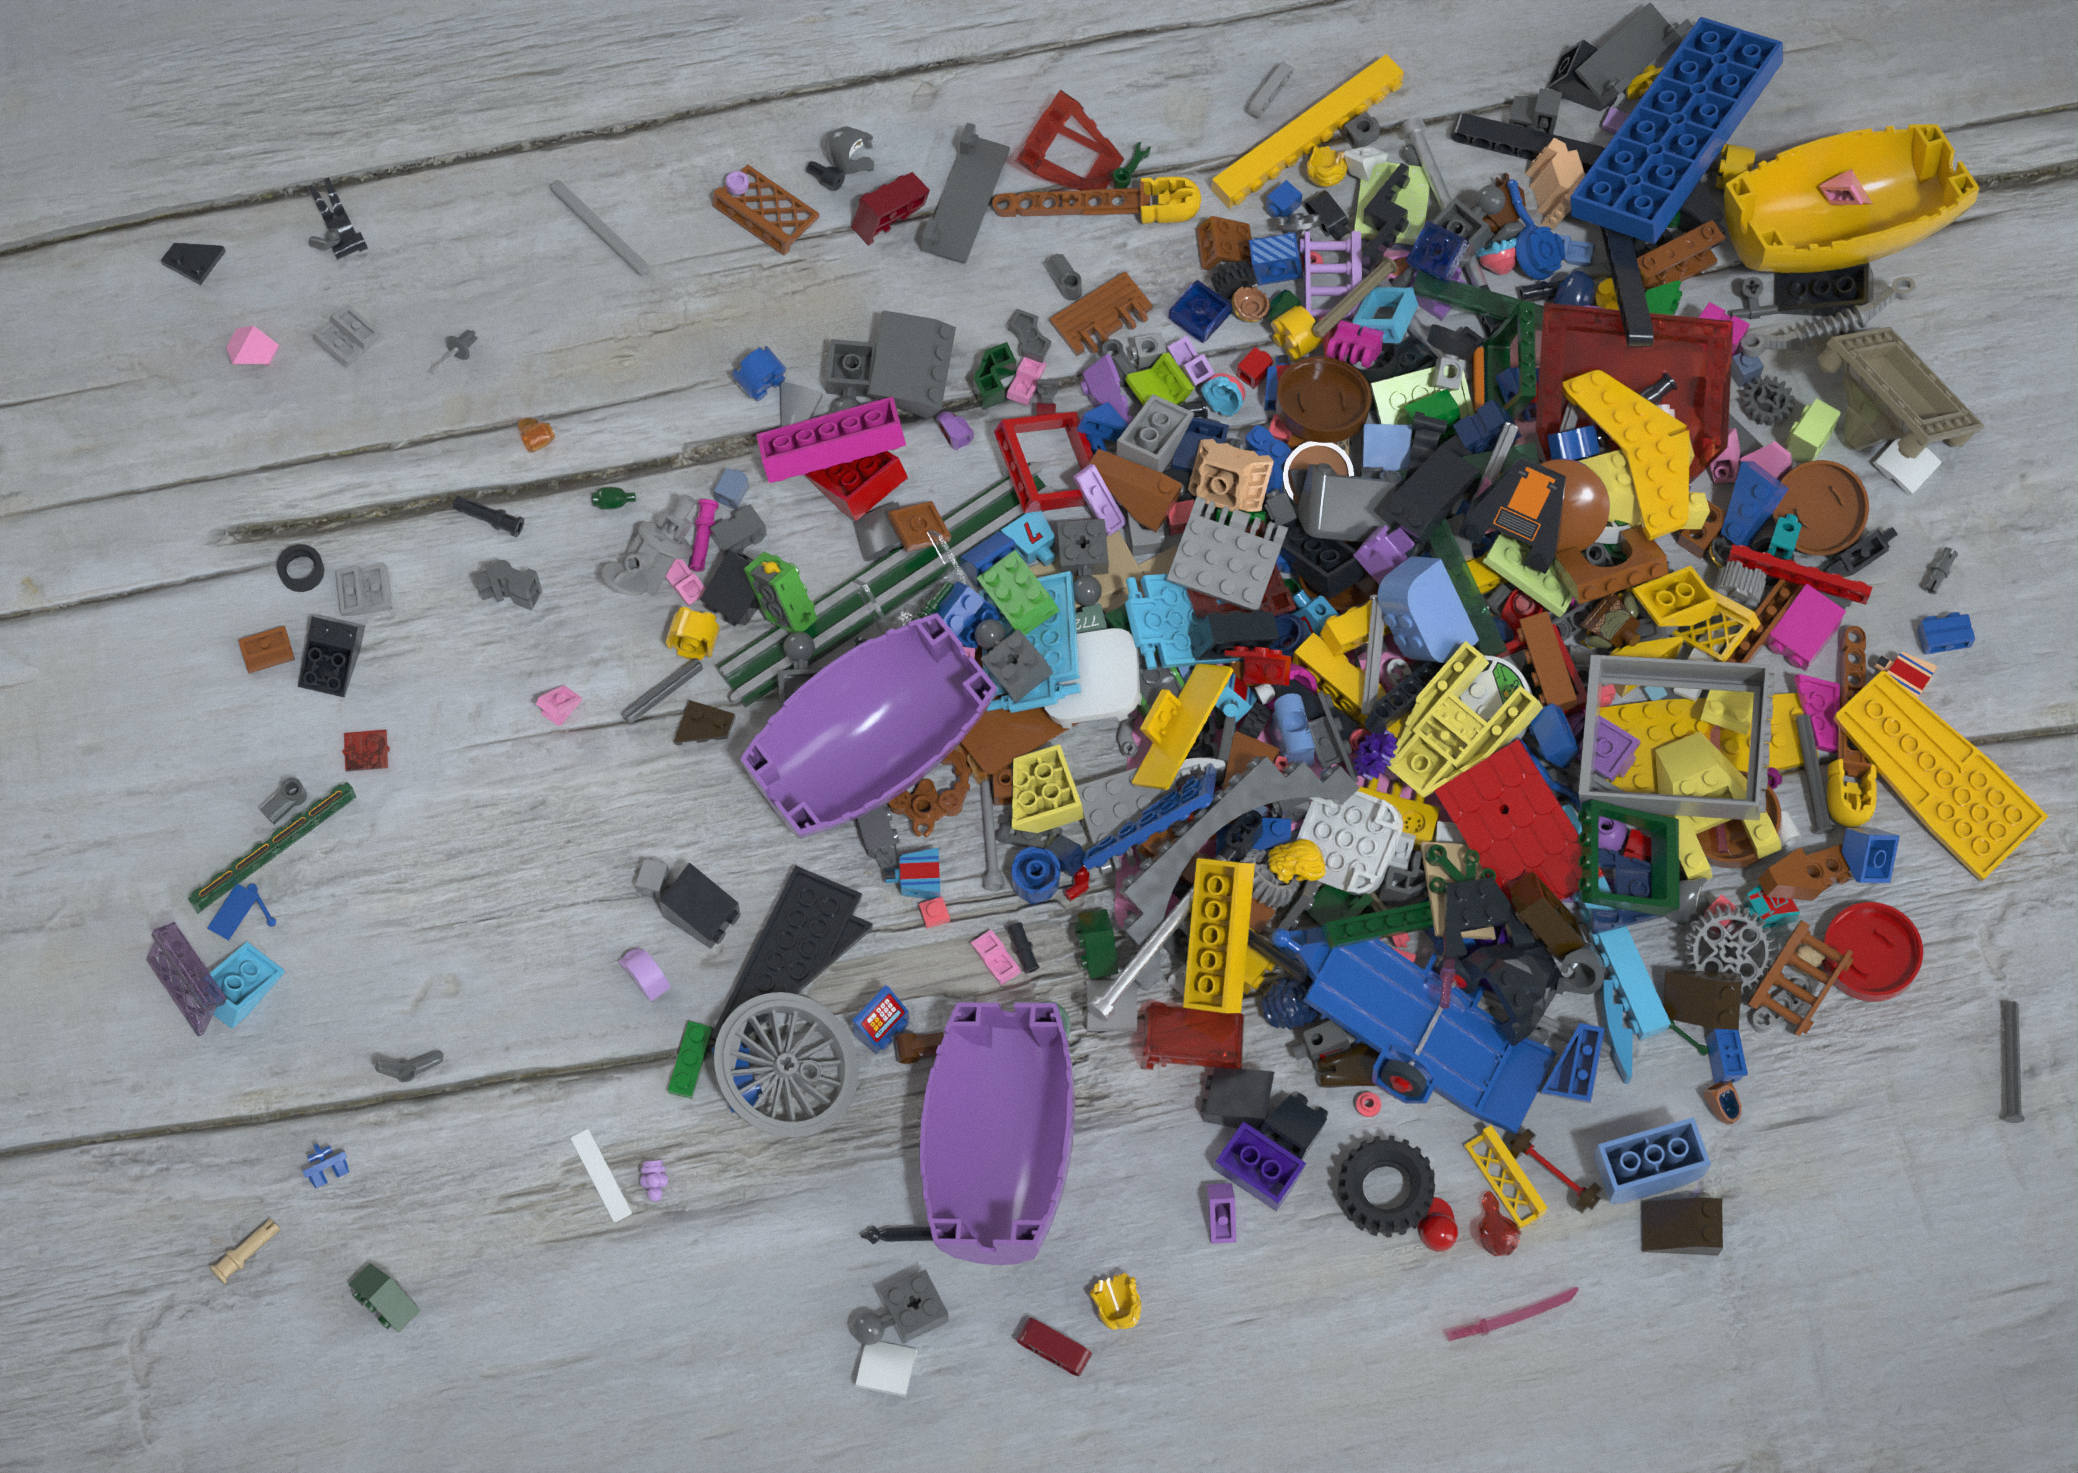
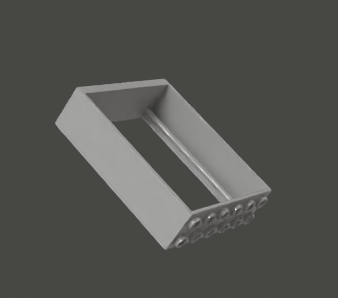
M1591 655L1579 784L1581 809L1582 803L1594 799L1651 814L1760 821V813H1765L1766 791H1762V789H1767L1768 784L1767 767L1764 766H1769V743L1771 742V720L1767 719H1772L1773 697L1770 696H1774L1775 689L1774 673H1770V665ZM1602 684L1754 692L1746 800L1593 790Z

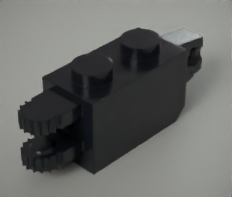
M1894 527L1888 528L1883 532H1880L1879 529L1868 532L1852 545L1832 556L1833 562L1826 566L1827 568H1824L1823 572L1839 574L1843 578L1854 575L1887 553L1890 547L1887 542L1898 535Z

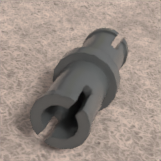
M1945 547L1937 563L1932 565V572L1922 586L1925 591L1930 588L1928 593L1936 594L1943 579L1949 576V569L1958 556L1956 551L1950 554L1953 550L1952 548Z

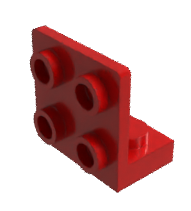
M1234 646V651L1225 650V656L1245 659L1243 683L1289 686L1291 656L1282 655L1281 650H1271L1262 647L1248 649V647Z

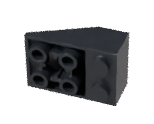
M323 615L312 616L298 687L344 698L361 650L366 625Z

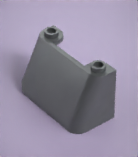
M1309 464L1296 515L1305 532L1317 538L1365 542L1379 526L1382 528L1385 525L1389 528L1386 533L1390 534L1396 528L1385 522L1381 510L1402 486L1403 478L1400 473L1394 470H1386L1380 473L1379 479L1337 475L1329 464Z

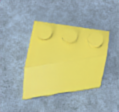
M1060 744L1013 758L1012 829L1040 833L1084 819L1082 803Z

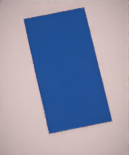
M237 883L207 929L229 941L259 895Z

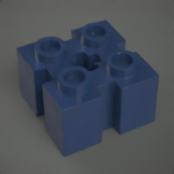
M1493 399L1478 408V412L1473 416L1468 415L1453 425L1465 448L1474 453L1481 461L1491 458L1505 423L1515 424L1510 413L1501 408ZM1519 429L1517 430V433L1511 445H1513L1516 442V440L1522 436Z

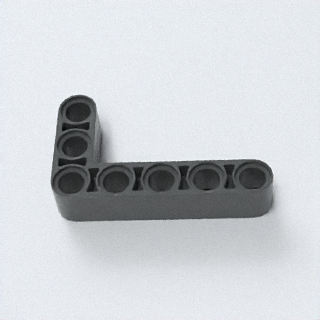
M1594 542L1586 549L1580 551L1584 558L1592 565L1598 567L1615 566L1606 548L1599 542ZM1590 548L1594 549L1596 553L1594 560L1589 556ZM1627 588L1624 589V590L1618 591V594H1619V593H1622V594H1623L1624 592H1626ZM1604 596L1577 604L1567 610L1560 618L1557 616L1551 620L1552 624L1560 628V636L1563 641L1584 629L1580 624L1592 612L1593 603L1595 601L1599 603ZM1575 613H1577L1580 617V622L1578 625L1575 624L1573 621V616Z

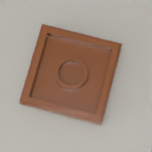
M932 501L892 510L888 513V518L906 552L950 542L951 535Z

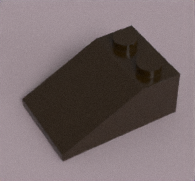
M1665 969L1663 1007L1668 1018L1713 1029L1739 1030L1742 988L1741 973Z
M1695 1197L1642 1202V1252L1713 1256L1720 1254L1723 1249L1722 1198Z

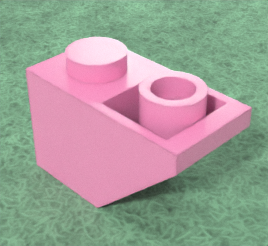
M1736 428L1713 430L1705 441L1714 484L1736 482L1740 462L1738 460L1740 459V445Z

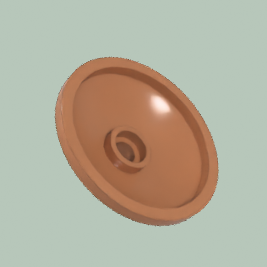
M1309 441L1298 446L1288 456L1283 468V484L1288 496L1298 506L1300 500L1294 487L1290 470H1305L1309 468V464L1318 465L1319 463H1326L1332 467L1337 475L1354 477L1352 463L1339 446L1333 443Z

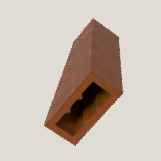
M1235 731L1222 791L1230 785L1228 781L1235 774H1242L1247 769L1246 764L1253 757L1267 756L1275 764L1276 758L1280 754V749ZM1239 817L1235 818L1227 824L1233 825Z

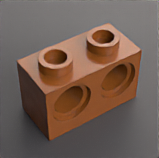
M1708 500L1710 512L1707 517L1711 518L1713 522L1705 521L1702 529H1679L1677 533L1680 535L1677 544L1700 560L1708 551L1710 543L1721 534L1727 514ZM1695 534L1700 539H1693L1690 535Z

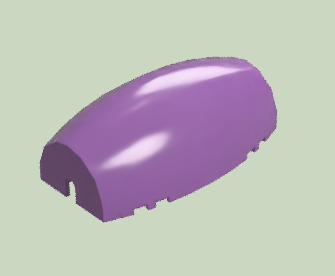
M936 613L908 622V625L901 628L890 629L886 631V634L872 640L871 638L824 667L783 703L784 706L775 715L770 717L767 721L768 724L760 734L755 736L740 759L749 776L777 815L797 838L802 839L860 818L888 803L916 784L938 766L961 743L996 696L997 687L972 656L970 658L967 656L963 649V644L939 614Z
M957 1002L944 1029L945 1035L941 1045L937 1047V1057L934 1067H931L925 1092L921 1119L920 1169L923 1181V1198L926 1203L927 1218L934 1243L940 1251L956 1259L989 1265H1012L1034 1260L1053 1223L1066 1183L1075 1131L1073 1067L1068 1039L1056 1003H1014L1016 1012H1007L1001 1008L999 1003Z

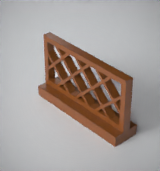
M747 164L740 172L746 175L749 174L756 179V183H749L748 189H757L758 196H745V193H743L742 196L733 197L728 193L729 191L725 185L723 188L719 187L713 192L712 206L785 256L790 251V246L819 218L820 213ZM760 188H770L774 191V195H761ZM787 200L792 203V207L779 208L778 201ZM775 201L776 208L763 209L762 202ZM746 202H759L760 209H751L746 206ZM793 213L794 220L781 221L780 214ZM796 213H806L810 217L807 220H797ZM777 214L778 221L769 222L764 218V215ZM795 226V232L791 236L782 231V227Z

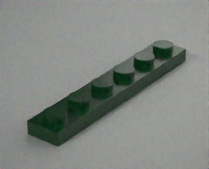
M1430 901L1326 922L1321 928L1329 948L1334 949L1434 928L1431 904Z

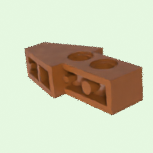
M1842 843L1806 855L1802 847L1769 867L1757 880L1766 896L1813 901L1834 883L1838 882L1839 885H1842L1851 880L1852 872L1842 854Z

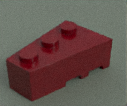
M913 172L905 176L901 175L895 181L883 184L877 190L865 193L859 199V205L851 228L869 246L874 242L873 238L881 231L885 234L891 230L890 225L900 218L901 221H904L923 207L930 190Z

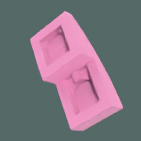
M1024 357L1017 369L1016 377L1007 391L1006 398L1028 406L1037 389V379L1042 378L1047 363H1040Z
M676 559L665 577L688 606L700 599L706 589L696 574L691 572L683 559Z
M992 930L971 942L972 947L1001 986L1021 973L1020 967L1007 953L1004 944Z

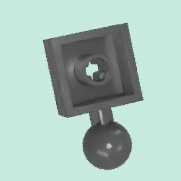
M1488 185L1481 188L1476 195V206L1472 210L1455 197L1424 230L1427 240L1459 268H1462L1493 235L1489 225L1482 219L1485 215L1499 213L1505 205V195L1496 186Z
M831 339L826 378L827 394L842 395V398L834 404L833 413L860 406V402L856 400L857 396L870 397L867 395L876 343Z
M1105 519L1057 522L1060 573L1071 571L1073 576H1078V579L1073 583L1074 598L1078 604L1082 606L1094 605L1101 598L1102 587L1093 575L1108 574L1109 570Z
M994 619L984 620L975 630V639L979 646L991 651L983 656L981 660L989 673L1016 703L1051 676L1053 671L1043 656L1019 629L1005 639V628L999 621Z
M794 632L785 640L784 651L787 657L793 661L794 670L777 671L779 710L792 694L823 669H808V659L814 653L815 643L812 637L805 632Z
M925 1269L880 1291V1299L886 1312L880 1315L872 1312L860 1314L853 1322L852 1333L859 1343L873 1345L881 1340L886 1328L894 1325L904 1344L949 1322V1315ZM918 1303L919 1309L915 1310L913 1307H910V1304Z

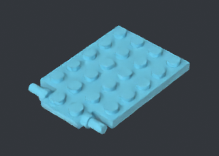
M1071 571L1037 578L1060 611L1025 635L1046 660L1053 674L1015 703L1009 695L1001 696V699L993 700L990 703L987 711L1003 708L1014 713L1058 704V699H1063L1066 695L1081 693L1079 683L1063 686V684L1057 685L1060 682L1080 678L1074 582ZM979 590V595L1000 612L985 590ZM1002 614L997 621L1004 626L1006 639L1015 630ZM982 648V657L991 650ZM983 663V671L997 687L996 695L1006 694L1005 690L989 673Z
M1168 574L1144 575L1140 579L1145 598H1142L1141 592H1138L1135 577L1126 579L1129 594L1127 595L1128 600L1125 602V607L1135 648L1140 647L1148 670L1157 668L1154 657L1155 646L1158 649L1162 668L1196 666L1198 663L1222 664L1231 663V661L1245 662L1243 658L1195 661L1189 634L1210 613L1219 612L1222 615L1234 611L1247 613L1248 610L1167 582Z

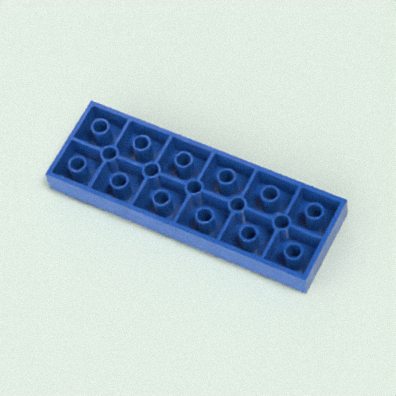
M1700 17L1570 196L1572 216L1655 244L1783 63V42Z

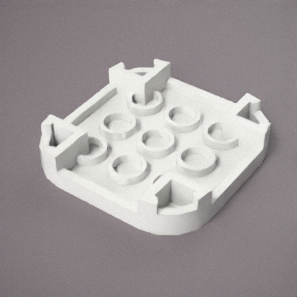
M1113 628L1077 634L1080 678L1060 682L1057 685L1063 684V686L1079 683L1081 693L1066 695L1065 698L1058 699V704L1044 706L1049 718L1055 723L1062 725L1063 728H1072V723L1117 717L1119 721L1128 719L1127 715L1137 705H1141L1142 701L1139 681V655L1141 654L1139 647L1135 648L1133 636L1128 631Z
M1356 791L1343 805L1335 804L1332 799L1309 798L1312 802L1297 840L1307 839L1320 847L1326 864V873L1318 882L1353 895L1363 896L1366 893L1371 894L1384 880L1402 834L1403 820L1398 809L1385 800Z

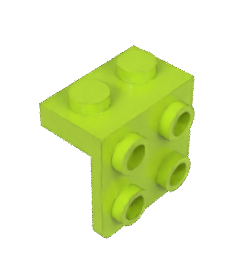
M1170 353L1162 354L1151 369L1130 373L1125 377L1126 382L1143 406L1153 394L1179 406V403L1185 401L1195 389Z

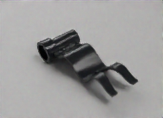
M329 177L325 179L334 212L330 211L318 191L312 185L308 186L328 230L337 229L341 236L339 244L332 247L337 259L339 260L358 250L362 252L368 249L361 232H355Z

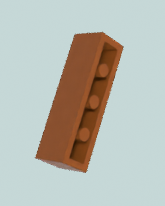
M1548 611L1520 619V628L1517 629L1520 642H1525L1528 649L1524 651L1527 664H1532L1535 671L1531 673L1535 687L1540 686L1542 694L1538 695L1540 704L1544 708L1554 703L1561 707L1563 711L1577 707V698Z

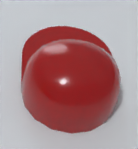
M1516 587L1508 597L1501 613V619L1506 620L1510 624L1514 637L1518 636L1517 629L1520 628V619L1542 613L1543 605Z
M1434 1197L1427 1217L1420 1220L1417 1228L1423 1244L1428 1249L1435 1252H1444L1456 1243L1458 1226L1450 1205L1445 1200Z

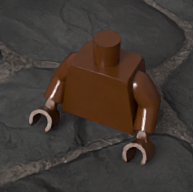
M1508 173L1502 174V180L1498 177L1495 178V186L1500 188L1505 195L1503 209L1497 214L1485 215L1482 219L1489 225L1491 232L1497 234L1506 223L1519 222L1518 219L1520 218L1515 206L1512 205L1510 191L1507 188L1508 181L1510 180ZM1518 186L1521 199H1523L1522 203L1525 208L1526 202L1524 190Z

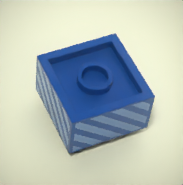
M1295 232L1249 240L1252 266L1258 286L1304 278L1301 253Z

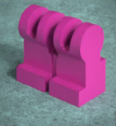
M1340 320L1335 335L1329 341L1327 357L1334 359L1335 356L1339 355V360L1345 362L1350 354L1351 364L1356 365L1358 362H1361L1362 367L1369 368L1372 361L1376 360L1382 350L1384 332L1364 326L1360 334L1361 325Z

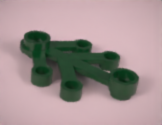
M1435 844L1427 850L1425 854L1426 861L1432 866H1441L1455 883L1476 880V864L1480 859L1477 851L1468 850L1463 856V862L1465 863L1464 877L1447 858V851L1442 845ZM1435 851H1438L1441 856H1437ZM1468 855L1473 856L1475 861H1471ZM1491 868L1484 869L1479 876L1480 879L1486 878L1484 874H1489L1494 880L1496 879V873ZM1435 877L1429 883V889L1431 892L1439 894L1444 892L1446 885L1453 883L1445 882L1441 877ZM1434 882L1439 883L1441 888L1435 887Z

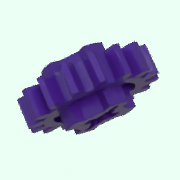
M1386 730L1381 734L1371 733V736L1368 734L1365 736V742H1360L1358 747L1360 750L1355 752L1358 756L1353 760L1356 764L1354 766V770L1357 771L1356 774L1371 781L1373 777L1378 779L1380 772L1385 773V767L1391 766L1390 760L1396 756L1393 754V751L1398 748L1395 745L1397 738L1394 737L1393 733Z

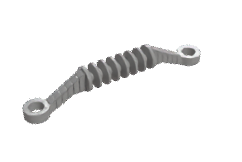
M1899 277L1893 281L1891 287L1871 301V303L1854 306V314H1852L1850 309L1845 310V317L1841 312H1837L1836 321L1833 316L1829 315L1827 317L1828 324L1821 318L1819 319V327L1815 322L1810 323L1811 330L1806 325H1803L1801 328L1802 334L1797 328L1784 336L1748 334L1741 340V351L1748 357L1761 355L1765 348L1803 351L1805 349L1804 342L1811 348L1814 344L1813 339L1817 344L1822 343V336L1826 341H1829L1831 339L1830 333L1834 337L1839 336V329L1845 335L1848 333L1847 326L1852 331H1856V323L1860 328H1864L1869 320L1895 299L1907 300L1912 298L1916 293L1915 281L1909 277ZM1900 287H1908L1909 289H1907V290H1900L1899 288H1900ZM1758 344L1756 347H1749L1748 345Z

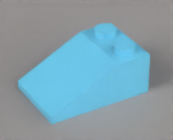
M246 942L199 982L194 1001L233 1029L250 1014L282 977L285 970L250 943Z

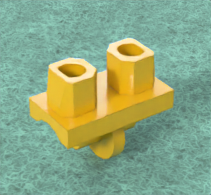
M1654 65L1647 66L1643 70V74L1637 75L1631 81L1632 83L1626 87L1627 99L1632 100L1643 96L1664 67L1657 69Z

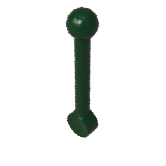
M1670 1020L1671 1024L1668 1029H1673L1696 1047L1701 1056L1707 1055L1709 1052L1707 1046L1698 1044L1678 1028L1673 1020Z

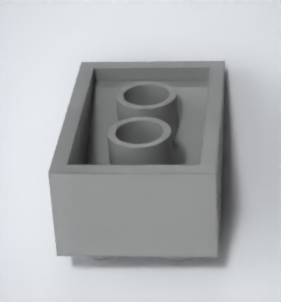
M1153 394L1117 440V456L1162 473L1171 461L1194 416V412Z

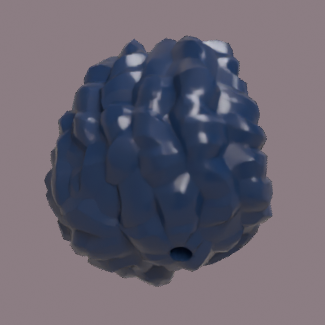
M1279 977L1274 983L1263 990L1260 1007L1263 1009L1264 1019L1277 1029L1279 1027L1282 1029L1287 1027L1289 1030L1297 1026L1302 1027L1305 1023L1314 1022L1320 1012L1302 1001L1312 983L1307 978L1304 981H1300L1297 978L1288 980L1287 978Z

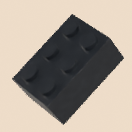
M1254 610L1250 613L1234 611L1222 615L1219 612L1206 615V618L1201 623L1197 624L1196 628L1189 634L1195 661L1237 659V657L1225 656V650L1234 651V646L1248 647V649H1254V647L1270 648L1279 639V634L1273 612Z

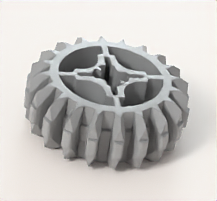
M1253 848L1251 852H1248L1245 857L1240 859V862L1255 864L1252 898L1257 899L1259 904L1265 903L1267 907L1271 905L1276 909L1279 906L1285 907L1294 900L1301 886L1296 879L1297 875L1294 874L1288 884L1280 881L1277 873H1272L1269 870L1268 853L1270 849L1258 851Z

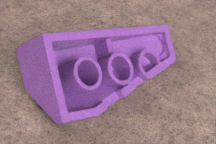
M1107 354L1083 372L1080 388L1083 395L1088 396L1094 408L1109 402L1130 425L1134 418L1132 415H1127L1129 413L1126 395H1120V378L1111 355Z

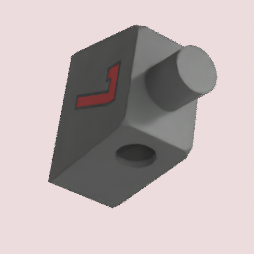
M1332 1020L1303 1032L1306 1041L1292 1046L1297 1060L1311 1055L1314 1063L1323 1057L1351 1049L1345 1030Z

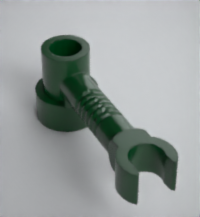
M1141 142L1137 143L1134 156L1126 168L1119 167L1115 169L1112 179L1114 189L1128 188L1131 176L1139 163L1149 157L1150 146L1146 151H1141Z

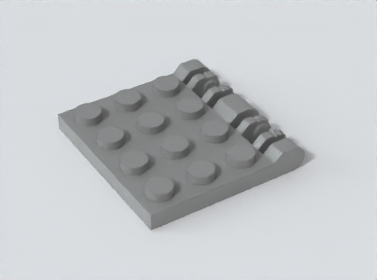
M1197 496L1166 581L1249 611L1259 610L1288 528L1279 525L1272 542L1269 540L1275 523L1270 522L1267 525L1265 536L1261 538L1255 536L1261 524V518L1255 517L1250 534L1246 533L1245 530L1251 516L1250 514L1235 509L1229 526L1224 523L1230 507L1224 506L1220 513L1219 522L1212 521L1210 517L1214 512L1216 502L1210 501L1205 516L1201 517L1206 499Z
M1138 767L1075 786L1082 803L1084 820L1092 846L1109 835L1117 836L1123 825L1128 821L1135 823L1143 817L1142 811L1172 790L1178 791L1175 780L1168 790L1134 786L1132 780L1140 768ZM1186 818L1183 821L1177 820L1171 823L1170 827L1176 832L1180 826L1185 823L1188 825L1189 823ZM1140 844L1132 845L1135 846L1139 861L1142 863L1147 858L1137 851ZM1132 846L1125 852L1127 862L1131 867L1136 865L1131 849ZM1116 855L1111 857L1115 870H1121L1122 865L1119 857ZM1108 859L1103 866L1099 867L1102 875L1112 873V867Z

